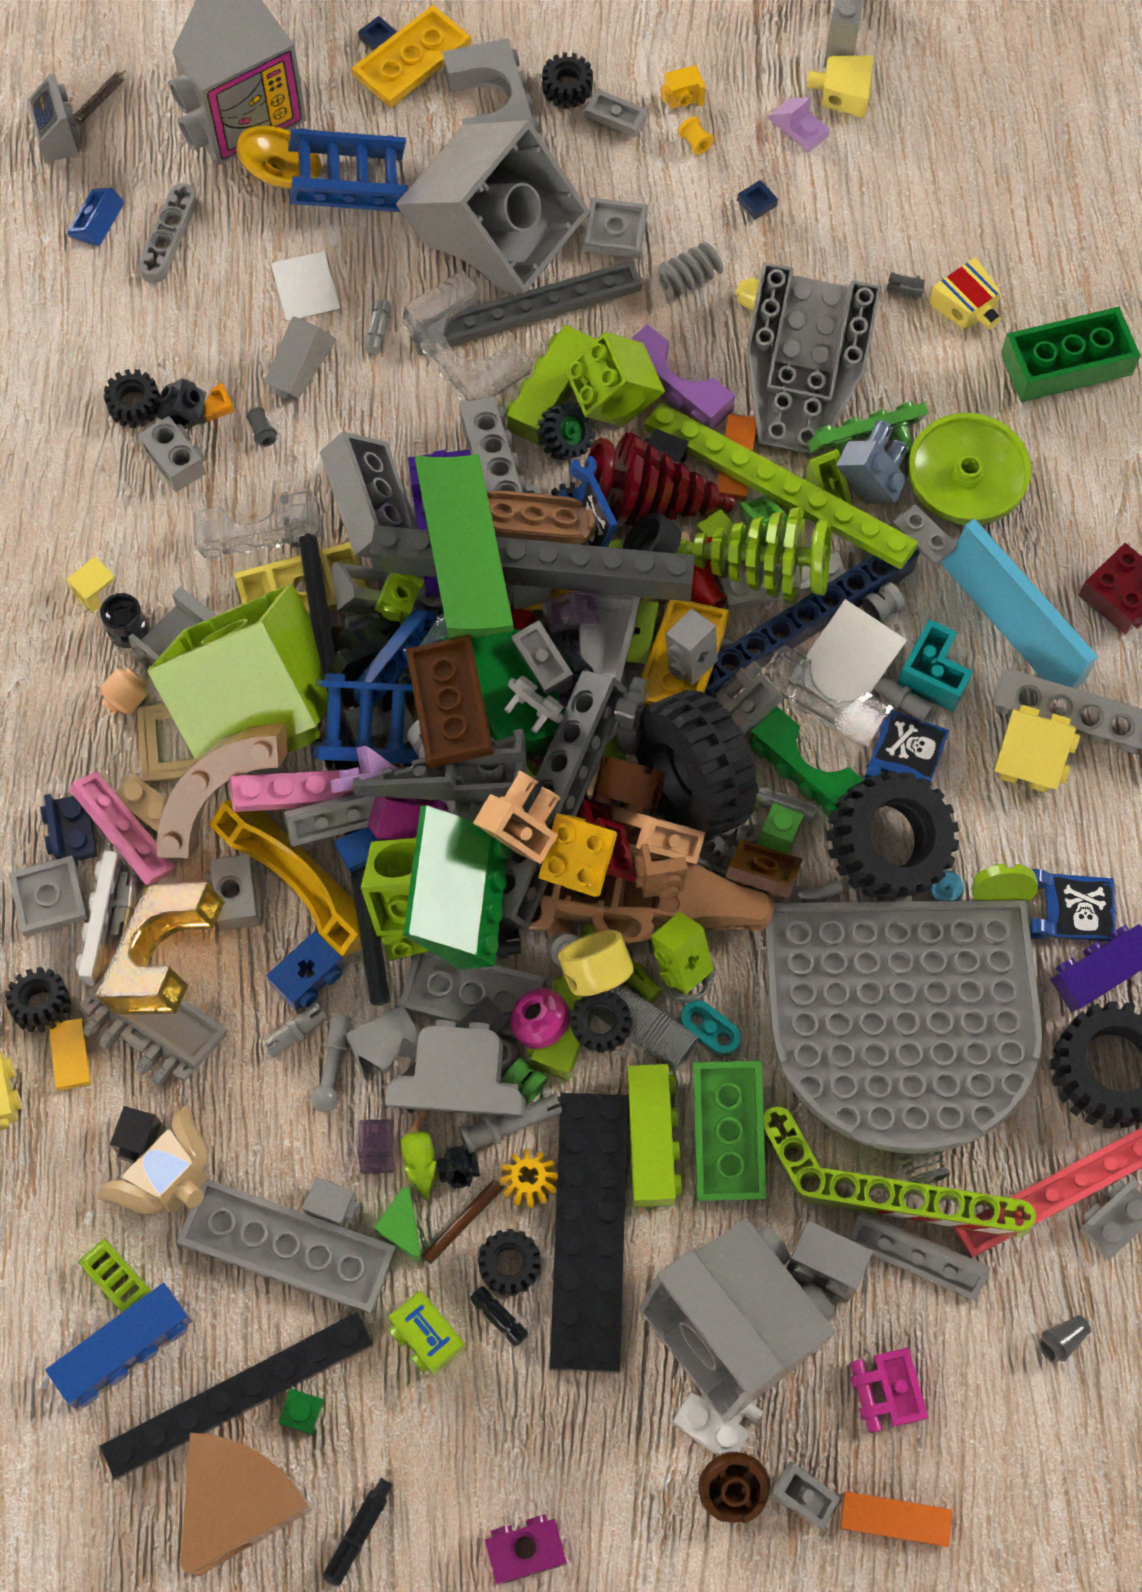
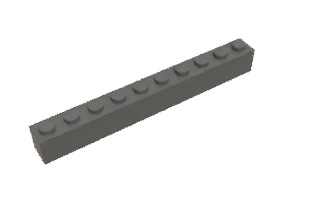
M374 525L370 549L373 571L437 577L428 530ZM496 537L505 584L691 601L695 555Z

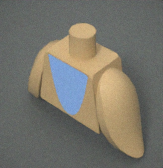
M188 1105L174 1113L172 1118L174 1133L167 1129L121 1176L125 1181L113 1180L105 1183L96 1196L98 1200L112 1202L131 1211L146 1215L156 1214L164 1209L170 1213H175L184 1204L189 1208H195L201 1204L204 1193L199 1188L207 1179L202 1170L206 1166L208 1154L204 1141L193 1122Z

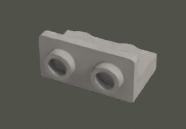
M1135 1178L1127 1185L1121 1180L1107 1193L1111 1198L1109 1202L1103 1207L1097 1202L1082 1216L1087 1222L1079 1228L1080 1231L1108 1260L1142 1230V1194L1136 1189L1139 1183Z

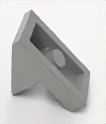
M790 1461L772 1493L773 1501L792 1509L812 1525L822 1530L825 1528L840 1499L838 1495Z

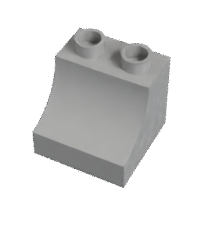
M529 120L463 125L396 203L399 210L428 249L441 250L464 260L484 274L502 293H525L590 213Z
M747 1218L707 1245L696 1250L690 1249L658 1273L638 1308L725 1423L818 1351L836 1332L828 1322L835 1316V1311L824 1292L812 1282H808L803 1287H800L784 1266L790 1260V1254L781 1238L767 1226L756 1231Z

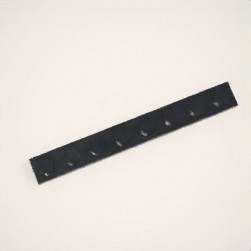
M358 1312L100 1445L113 1478L117 1480L188 1443L190 1433L205 1434L373 1346Z

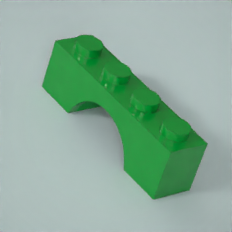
M776 706L751 730L749 738L750 748L759 758H766L774 765L775 771L782 778H789L793 781L805 798L809 800L814 799L822 806L825 815L830 817L831 812L838 810L835 803L840 796L847 794V790L850 787L862 782L863 779L849 767L835 772H825L807 764L797 748L800 725Z

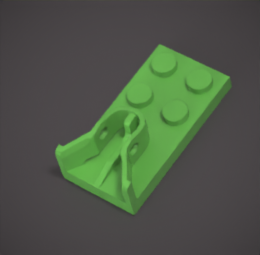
M762 1061L691 1062V1068L693 1069L697 1201L766 1199Z

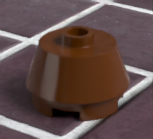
M728 1451L717 1455L705 1466L699 1478L698 1493L704 1508L721 1522L747 1523L755 1519L765 1508L770 1495V1479L765 1467L756 1458L746 1453Z

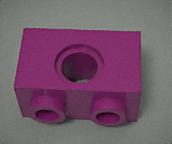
M545 1514L525 1520L527 1526L525 1528L513 1531L512 1526L507 1525L490 1531L492 1537L485 1539L497 1586L567 1565L555 1519L547 1520ZM522 1538L531 1539L536 1546L534 1555L528 1559L519 1558L514 1551L515 1544Z

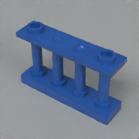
M291 128L288 151L298 152L299 177H292L289 194L290 204L401 212L396 203L409 187L408 185L397 184L396 160H402L406 137ZM310 153L327 154L328 179L311 178ZM339 155L356 157L357 181L340 180ZM368 158L385 159L386 183L369 182Z
M329 673L325 674V680L316 679L315 686L328 687L326 739H322V745H312V758L318 760L358 761L356 749L367 746L390 763H412L411 761L419 759L414 749H406V743H403L405 691H413L412 684L345 681V674ZM341 688L360 689L358 740H355L354 747L342 746V740H339ZM374 689L392 690L390 742L386 743V748H375L374 741H371Z

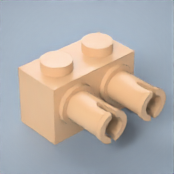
M519 771L505 797L501 796L499 798L492 794L489 795L473 824L516 853L541 864L558 836L546 827L545 822L557 801L560 800V797L552 791L541 787L529 811L524 812L522 806L538 781Z

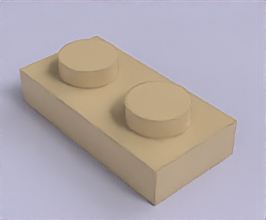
M133 773L115 793L137 820L157 834L161 814L167 799Z

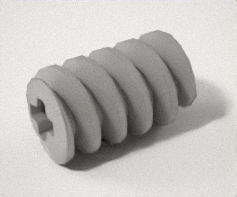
M701 242L698 247L690 248L688 253L682 252L678 255V258L672 257L668 260V263H661L657 271L663 292L669 300H673L675 298L674 289L679 295H683L685 293L684 284L688 289L693 290L695 288L694 279L698 284L702 285L705 283L703 274L712 280L715 277L713 269L721 275L724 268L723 262L716 250L709 243Z

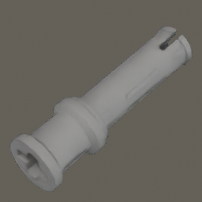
M554 1093L551 1096L526 1105L525 1117H495V1115L485 1116V1120L467 1128L464 1125L458 1127L466 1150L470 1154L475 1152V1149L494 1142L497 1145L504 1140L503 1136L555 1115H560L562 1109L561 1106L558 1107V1104H560L558 1098Z

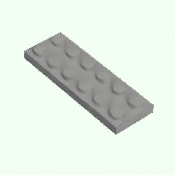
M206 1179V1182L199 1188L204 1193L203 1201L197 1207L190 1209L176 1242L178 1245L363 1312L373 1313L397 1250L395 1245Z

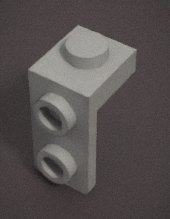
M916 504L905 513L898 514L890 524L891 527L917 540V550L933 565H938L956 550L957 544Z

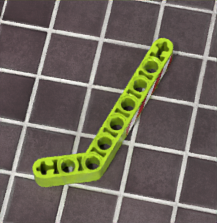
M775 1106L769 1108L764 1114L765 1137L797 1196L803 1202L857 1212L863 1210L870 1214L1010 1237L1026 1236L1033 1228L1036 1212L1033 1206L1024 1200L821 1168L794 1118L787 1109ZM775 1119L779 1123L784 1124V1133L787 1138L783 1141L778 1128L772 1126V1121ZM791 1148H798L804 1153V1156L797 1162H791L785 1157L786 1151ZM814 1178L819 1181L820 1187L817 1191L807 1192L802 1189L801 1183L804 1179ZM847 1183L855 1191L852 1196L842 1198L836 1194L835 1189L838 1185ZM875 1189H883L888 1193L889 1199L884 1203L878 1204L873 1202L869 1195ZM910 1194H916L922 1198L924 1204L921 1208L911 1209L906 1206L904 1199ZM944 1200L954 1201L958 1206V1211L953 1215L944 1214L940 1210L939 1204ZM981 1205L987 1206L992 1210L993 1217L987 1221L980 1220L976 1217L974 1209ZM1000 1208L1005 1209L1002 1224L997 1223L1000 1215ZM1016 1212H1021L1022 1218L1025 1219L1022 1226L1015 1225L1016 1221L1012 1217H1014Z

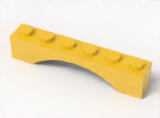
M232 799L224 801L209 826L230 847L249 854L250 857L264 864L288 883L310 910L317 925L319 935L341 957L361 950L354 899L299 845L292 847L288 835L263 810L233 812Z

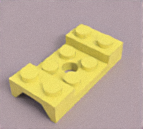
M351 542L319 550L328 611L337 609L331 572L332 564L338 562L361 566L359 557L355 556L351 547ZM301 555L234 573L242 604L293 583L295 587L298 582L305 581ZM352 578L358 587L368 588L364 579ZM297 591L308 614H310L307 592Z

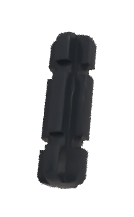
M481 1286L473 1292L470 1297L471 1302L478 1309H483V1314L501 1333L505 1332L507 1334L506 1338L514 1346H518L528 1336L527 1330L520 1323L516 1324L514 1322L515 1318L497 1299H492V1294L485 1287Z

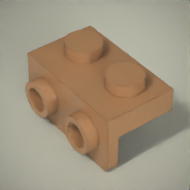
M648 844L641 845L639 856H635L637 879L634 883L636 888H642L643 898L658 895L662 899L675 897L679 892H683L688 872L686 857L652 862Z

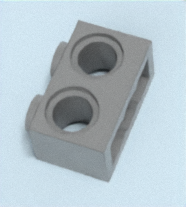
M170 416L138 434L143 450L175 493L206 474L203 465L206 459L201 449L197 445L192 447L188 442L190 438L185 428L180 423L176 425ZM171 440L169 443L162 444L164 441ZM181 462H188L184 465H178Z

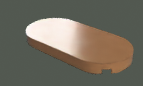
M500 490L487 492L496 537L582 544L588 541L594 534L596 518L591 509L589 508V511H587L586 508L582 507L583 503L577 499Z

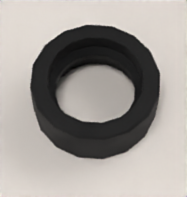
M651 513L643 517L632 527L624 540L622 549L676 554L680 546L681 532L675 524L661 513Z

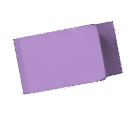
M810 97L788 99L773 111L768 119L810 152L829 136L830 128L809 112L811 105Z
M358 747L356 750L361 774L359 768L339 771L340 778L330 780L332 793L353 789V778L360 777L361 780L382 775V770L389 767L393 771L399 769L369 747Z

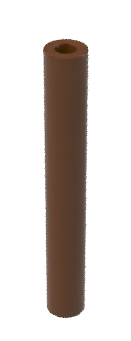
M492 1180L421 1254L424 1259L432 1264L503 1188L495 1180Z

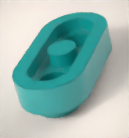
M700 1000L687 1003L683 1007L680 1017L682 1026L696 1034L698 1042L717 1056L726 1057L732 1055L738 1049L741 1039L738 1028L713 1007ZM698 1015L703 1019V1022L698 1025L694 1024L691 1021V1017ZM725 1036L728 1038L729 1043L727 1045H720L717 1042V1038Z

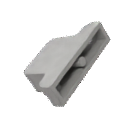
M436 1020L435 1026H427L421 1030L418 1036L414 1076H397V1079L387 1086L385 1105L390 1108L525 1117L526 1101L523 1094L518 1091V1084L500 1083L503 1042L495 1032L489 1030L490 1024L471 1022L469 1023V1028L456 1027V1022L447 1020Z

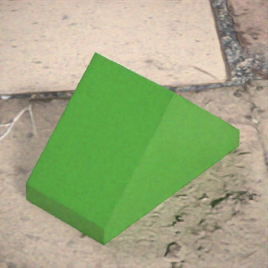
M403 1187L375 1225L374 1230L377 1236L387 1243L395 1245L397 1250L413 1261L419 1262L422 1261L412 1194L410 1187Z

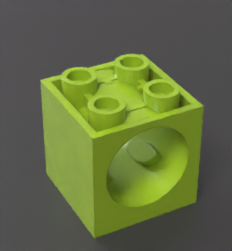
M604 332L564 367L584 416L624 427L665 393L644 343L612 333Z
M416 838L373 841L370 844L361 890L377 936L402 935L404 933Z

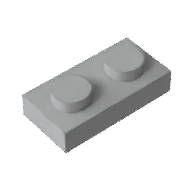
M597 89L585 108L584 117L636 137L648 117V109Z

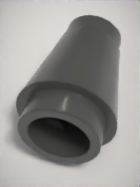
M1077 1315L1043 1331L1042 1337L1038 1340V1346L1043 1355L1052 1363L1064 1362L1087 1335L1091 1333V1327L1082 1316Z

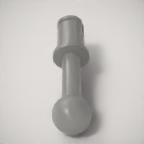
M332 1013L326 1043H322L323 1047L328 1048L320 1086L316 1087L311 1094L313 1107L321 1112L332 1110L338 1100L337 1093L333 1087L341 1051L348 1052L349 1050L346 1047L347 1037L345 1033L349 1032L352 1021L351 1017Z

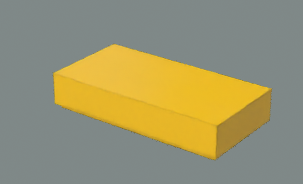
M78 1018L63 1021L62 1023L56 1022L57 1027L53 1029L49 1026L56 1089L61 1091L92 1085L86 1035L83 1033L85 1028L84 1020Z

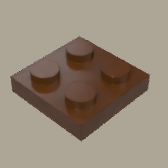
M740 839L725 878L731 879L741 886H752L765 890L767 894L774 897L783 896L789 898L803 859Z

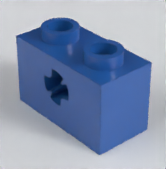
M314 931L272 969L266 977L269 985L297 1012L302 1007L307 1008L312 1005L319 996L318 992L326 984L329 986L334 984L342 976V970L345 966L342 957ZM311 969L313 970L314 975L308 978L305 975V978H303V971L308 970L311 973Z

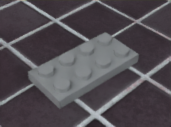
M428 951L414 955L399 1006L403 1004L406 1011L437 1020L454 1021L457 1024L487 996L510 1021L512 1008L518 999L531 990L543 988L545 977L496 964L492 967L459 970ZM539 1003L532 1004L527 1008L525 1012L526 1019L535 1018ZM510 1023L497 1034L518 1040L511 1030Z

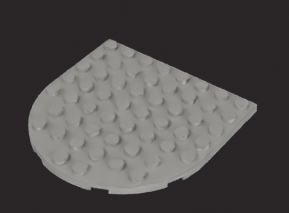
M1026 900L773 903V914L768 927L765 928L773 1047L783 1075L793 1092L818 1119L843 1136L863 1145L896 1153L923 1154L950 1150L968 1144L999 1126L1014 1111L1031 1084L1040 1057L1042 1043L1041 1015Z

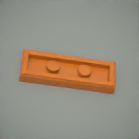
M728 414L725 437L753 451L756 434L755 417ZM719 471L717 483L719 493L732 494L736 500L746 501L748 486Z
M845 1491L840 1529L949 1547L953 1509Z

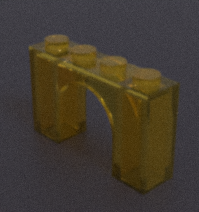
M207 882L146 885L95 997L114 1014H176L188 984L170 967H148L149 960L155 949L174 933L183 930L213 929L225 901Z

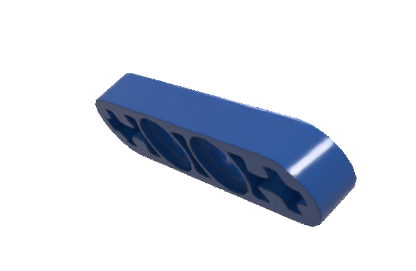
M416 608L412 611L357 682L395 683L408 667L406 649L425 645L435 632L437 627L436 614L422 608ZM354 688V699L360 703V689ZM374 689L373 706H376L389 690Z

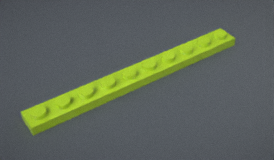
M662 402L644 422L646 431L653 434L656 428L688 441V454L790 510L802 507L804 511L803 517L817 523L822 519L830 520L832 533L900 570L918 547V541Z

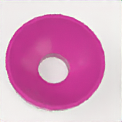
M545 988L534 989L521 996L512 1008L510 1015L511 1030L515 1037L523 1045L534 1049L546 1048L556 1043L565 1034L570 1022V1010L565 999L555 991ZM535 1003L541 1004L540 1014L534 1019H526L525 1012L527 1008Z

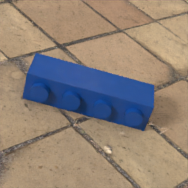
M163 1282L47 1367L45 1371L68 1405L73 1408H77L80 1405L81 1408H84L99 1397L98 1391L110 1383L111 1386H114L129 1375L128 1369L137 1362L143 1364L152 1359L159 1352L157 1347L168 1339L170 1342H173L183 1336L188 1331L186 1326L193 1321L170 1288Z

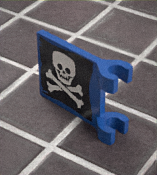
M592 456L587 457L584 464L586 468L580 466L577 459H573L569 468L570 473L573 477L582 481L581 487H575L573 497L582 502V507L586 508L587 511L590 508L596 518L594 534L586 542L590 546L608 547L618 524L594 477L597 467L596 460ZM565 489L560 491L559 496L569 497Z
M889 709L864 780L879 775L881 771H896L898 774L903 772L913 773L916 776L915 780L923 777L931 782L950 730L928 722L922 723L917 718Z
M1032 869L1037 876L1038 889H1045L1046 920L1040 918L1031 919V924H1029L1031 939L1054 937L1107 942L1112 940L1109 934L1116 930L1113 878L1052 874L1042 869Z

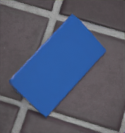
M113 188L92 189L67 234L72 238L100 246L124 205L123 199Z

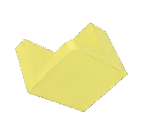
M93 557L66 580L76 598L93 613L102 606L97 594L111 584L115 577L96 557Z

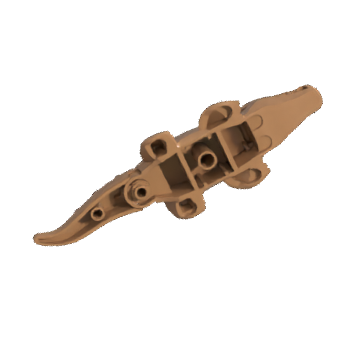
M625 823L622 825L625 827L635 866V856L640 854V849L636 848L641 828ZM344 833L339 835V839L344 837ZM650 852L652 862L673 859ZM687 862L688 872L683 892H679L677 896L667 899L659 898V895L643 898L642 888H636L634 882L609 874L605 876L599 897L590 896L548 882L528 930H548L554 922V918L593 923L597 932L617 930L622 934L625 944H633L652 939L651 935L654 934L652 931L654 927L661 928L680 911L703 926L704 932L732 929L763 931L768 927L773 914L774 904L773 898L765 892L742 887L728 878L708 871L697 864Z

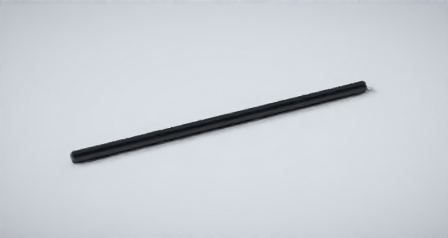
M306 533L304 536L299 537L298 541L311 624L325 679V674L334 663L335 649L317 537ZM341 693L339 740H342V746H350ZM333 760L334 770L353 769V762ZM354 830V831H350V832L344 833V836H346V835H348V834H351V833H353V832H356V831H358V830ZM364 866L351 872L350 876L370 1003L382 1006L389 1003L390 995L381 938L376 935L361 890L366 867Z

